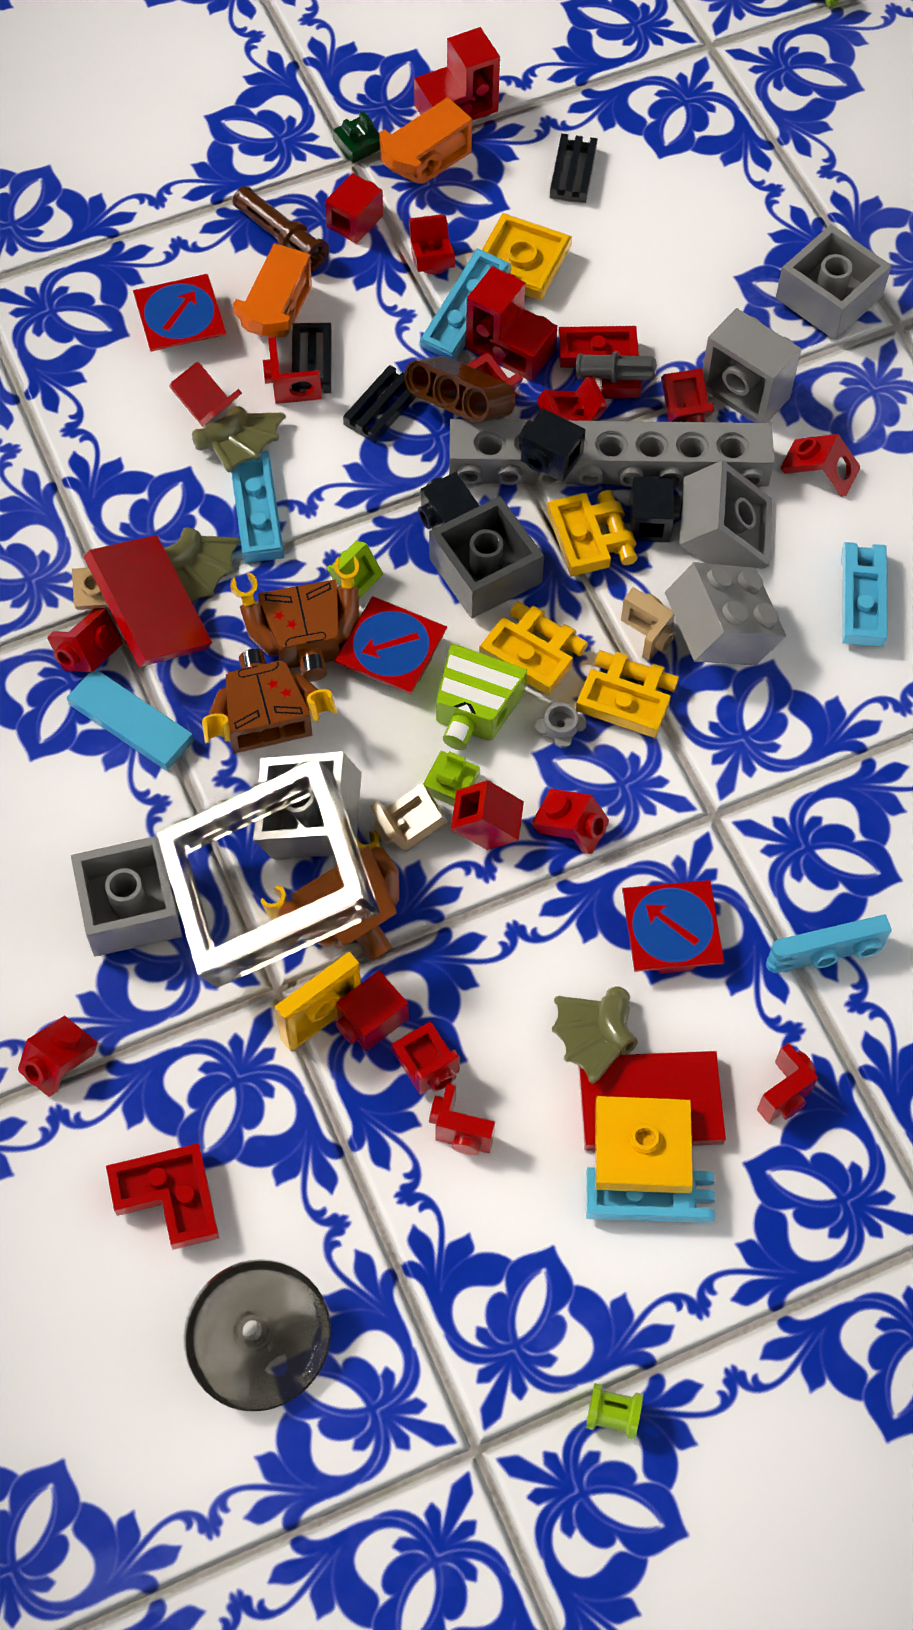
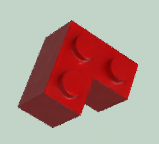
M481 27L447 38V67L414 78V106L420 115L447 97L468 114L472 121L498 112L500 55Z
M492 266L467 296L466 349L480 356L489 352L499 366L515 374L519 372L523 378L532 382L556 351L558 325L552 323L544 316H538L524 309L526 282L511 273H506Z

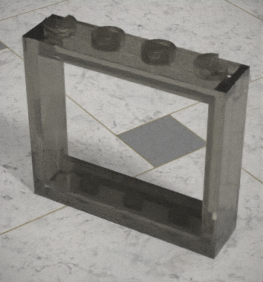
M317 758L310 762L299 763L291 771L272 780L261 781L255 784L251 790L232 799L221 800L215 803L211 809L192 818L179 820L171 828L158 833L197 974L216 988L380 914L335 777ZM315 794L345 888L214 948L187 854Z

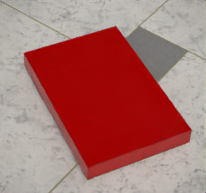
M158 535L90 549L85 554L84 559L139 667L206 650L212 644Z
M717 1051L619 1055L594 1084L589 1082V1077L584 1069L578 1066L584 1150H595L597 1096L691 1100L692 1146L723 1145L725 1143L726 1136Z

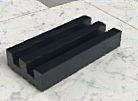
M561 133L549 198L586 203L598 138L590 137V142H583V136L576 135L575 140H568L569 134ZM566 151H573L565 190H560L559 186ZM580 153H587L580 192H574L573 188Z
M292 323V373L300 372L301 333H308V371L316 370V333H323V377H320L321 389H323L324 394L331 393V323ZM297 382L291 385L292 390L300 392V389H310L312 387L308 382Z
M389 365L344 414L343 425L376 443L417 397L408 390L405 383V373L402 372L399 375L396 373V368ZM401 389L405 390L374 426L369 429L367 426L378 414L380 415L388 407V403Z

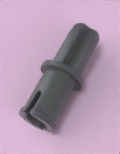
M614 351L612 355H584L579 353L576 359V377L578 380L585 379L586 377L611 379L613 384H617L619 379L652 380L656 375L657 364L653 356H620L618 351Z

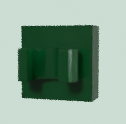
M364 111L360 112V117L352 121L345 119L341 126L333 129V141L352 164L380 151L379 132L375 129L373 121Z

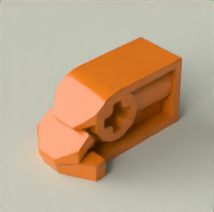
M447 97L393 134H390L386 129L379 133L382 163L392 172L415 183L424 184L471 153L472 118Z
M276 243L273 244L246 300L235 299L233 303V311L240 319L241 326L248 332L268 337H286L289 334L292 323L295 322L312 287L310 254Z

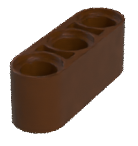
M438 356L414 360L406 367L405 383L413 395L469 421L479 423L509 416L514 410L515 394L509 384L449 357Z

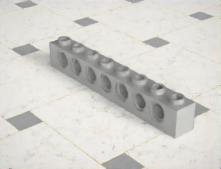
M450 419L449 475L457 472L464 484L467 485L476 483H502L505 485L532 483L547 486L557 484H582L585 486L614 484L631 487L633 477L656 476L674 479L675 487L683 485L685 476L723 460L758 487L769 486L774 467L772 423L570 421L586 429L584 451L564 482H561L543 472H536L527 464L521 462L522 443L519 442V435L528 420H489L476 423L467 419Z

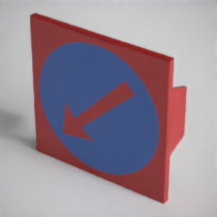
M208 274L133 290L150 352L227 335Z
M372 596L336 657L335 663L411 694L431 662L432 656L447 630V626Z
M711 880L622 888L634 972L658 970L660 974L692 971L697 966L724 964Z

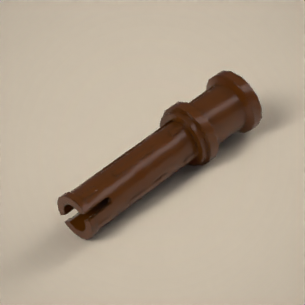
M242 186L236 191L232 200L234 207L241 210L275 237L279 245L310 254L311 271L317 270L322 266L329 254V245L325 240L316 239L309 234L307 227L302 222H291L272 205L258 196L249 186Z

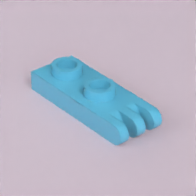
M884 914L778 939L772 944L766 961V968L772 973H780L813 965L814 968L828 967L838 962L840 958L855 954L857 958L873 956L884 948L892 931L887 915Z
M587 1167L586 1219L714 1222V1209L696 1208V1204H712L715 1202V1192L713 1190L696 1189V1186L713 1185L715 1183L714 1173L710 1171H692L693 1188L691 1194L595 1190V1168Z

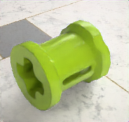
M594 1383L586 1429L593 1430L596 1426L618 1430L626 1432L627 1438L635 1440L643 1394L635 1393L631 1397L603 1390L602 1385Z

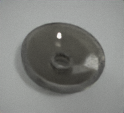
M266 1259L248 1260L234 1264L211 1278L195 1297L189 1309L184 1327L185 1357L197 1383L219 1403L242 1411L274 1409L302 1394L321 1371L329 1351L331 1339V1322L328 1308L323 1296L314 1283L297 1269L279 1261ZM248 1321H256V1332L251 1336H244V1325Z

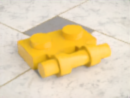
M611 490L600 492L597 496L599 504L595 505L590 504L587 493L547 502V513L571 577L609 568L611 562L609 553L612 552L619 554L623 565H630L637 561L634 550L636 546L634 536L631 531L626 529L623 522L624 510L621 503L615 501ZM598 523L608 525L610 533L602 535Z
M517 601L510 611V616L519 621L518 624L502 617L479 646V653L527 669L526 683L549 696L572 667L573 657L564 652L568 649L574 654L582 656L588 646V642L577 636V631L570 626L564 624L561 627L546 618L545 612L536 606L529 608ZM537 631L551 640L547 643L532 633Z
M599 650L594 666L606 669L608 672L606 674L592 668L590 669L576 702V711L656 738L671 699V695L657 690L662 688L674 693L679 676L664 672L665 667L652 664L649 667L629 660V655L618 651L614 655ZM626 676L644 682V685L642 686L621 678Z

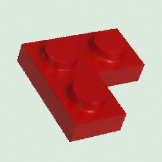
M636 326L559 327L560 368H576V359L579 353L584 355H612L614 351H618L620 356H639ZM600 379V391L604 399L640 398L641 380L619 379L617 384H613L611 379Z
M199 1143L106 1165L116 1216L163 1205L172 1250L220 1238Z

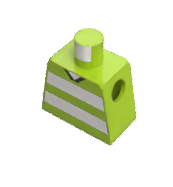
M452 643L449 648L436 701V721L448 726L442 738L443 742L453 749L465 750L472 735L487 741L494 739L524 696L527 669Z

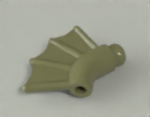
M233 406L223 418L203 425V429H195L192 432L193 444L199 451L207 448L211 451L214 450L225 470L232 472L235 467L243 462L258 460L265 446L279 440V435L276 433L277 427L286 418V415L281 412L247 413L244 408Z
M183 528L178 541L164 548L192 603L201 598L213 597L214 590L220 579L234 572L231 558L236 547L241 544V540L236 537L201 536L200 532L193 528Z
M619 986L608 989L606 996L601 1001L556 996L554 998L558 1009V1017L554 1026H552V1032L557 1034L564 1042L566 1047L564 1060L584 1069L589 1077V1082L592 1084L602 1077L620 1054L628 1055L638 1044L637 1038L627 1028L631 997L626 989Z

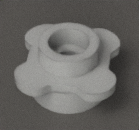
M560 701L553 702L545 711L544 718H539L535 723L536 732L553 739L555 745L559 748L569 747L572 743V737L578 731H583L586 727L585 717L578 714L576 709L570 704ZM561 722L565 725L564 727H558L557 723Z

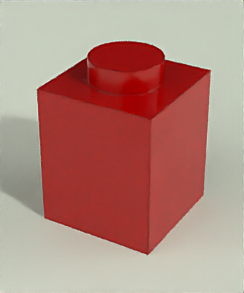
M352 173L325 200L327 228L357 244L383 217V190L373 182L366 181Z
M489 780L456 790L451 830L486 850L519 841L524 801Z
M380 970L336 1002L338 1021L335 1023L338 1030L350 1044L357 1041L366 1052L409 1020L408 1002Z

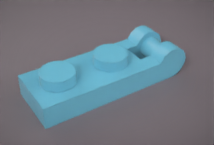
M844 542L841 556V565L843 566L842 644L884 647L887 640L886 545L873 544L872 548L858 547V544L854 542ZM858 563L870 564V566H861Z

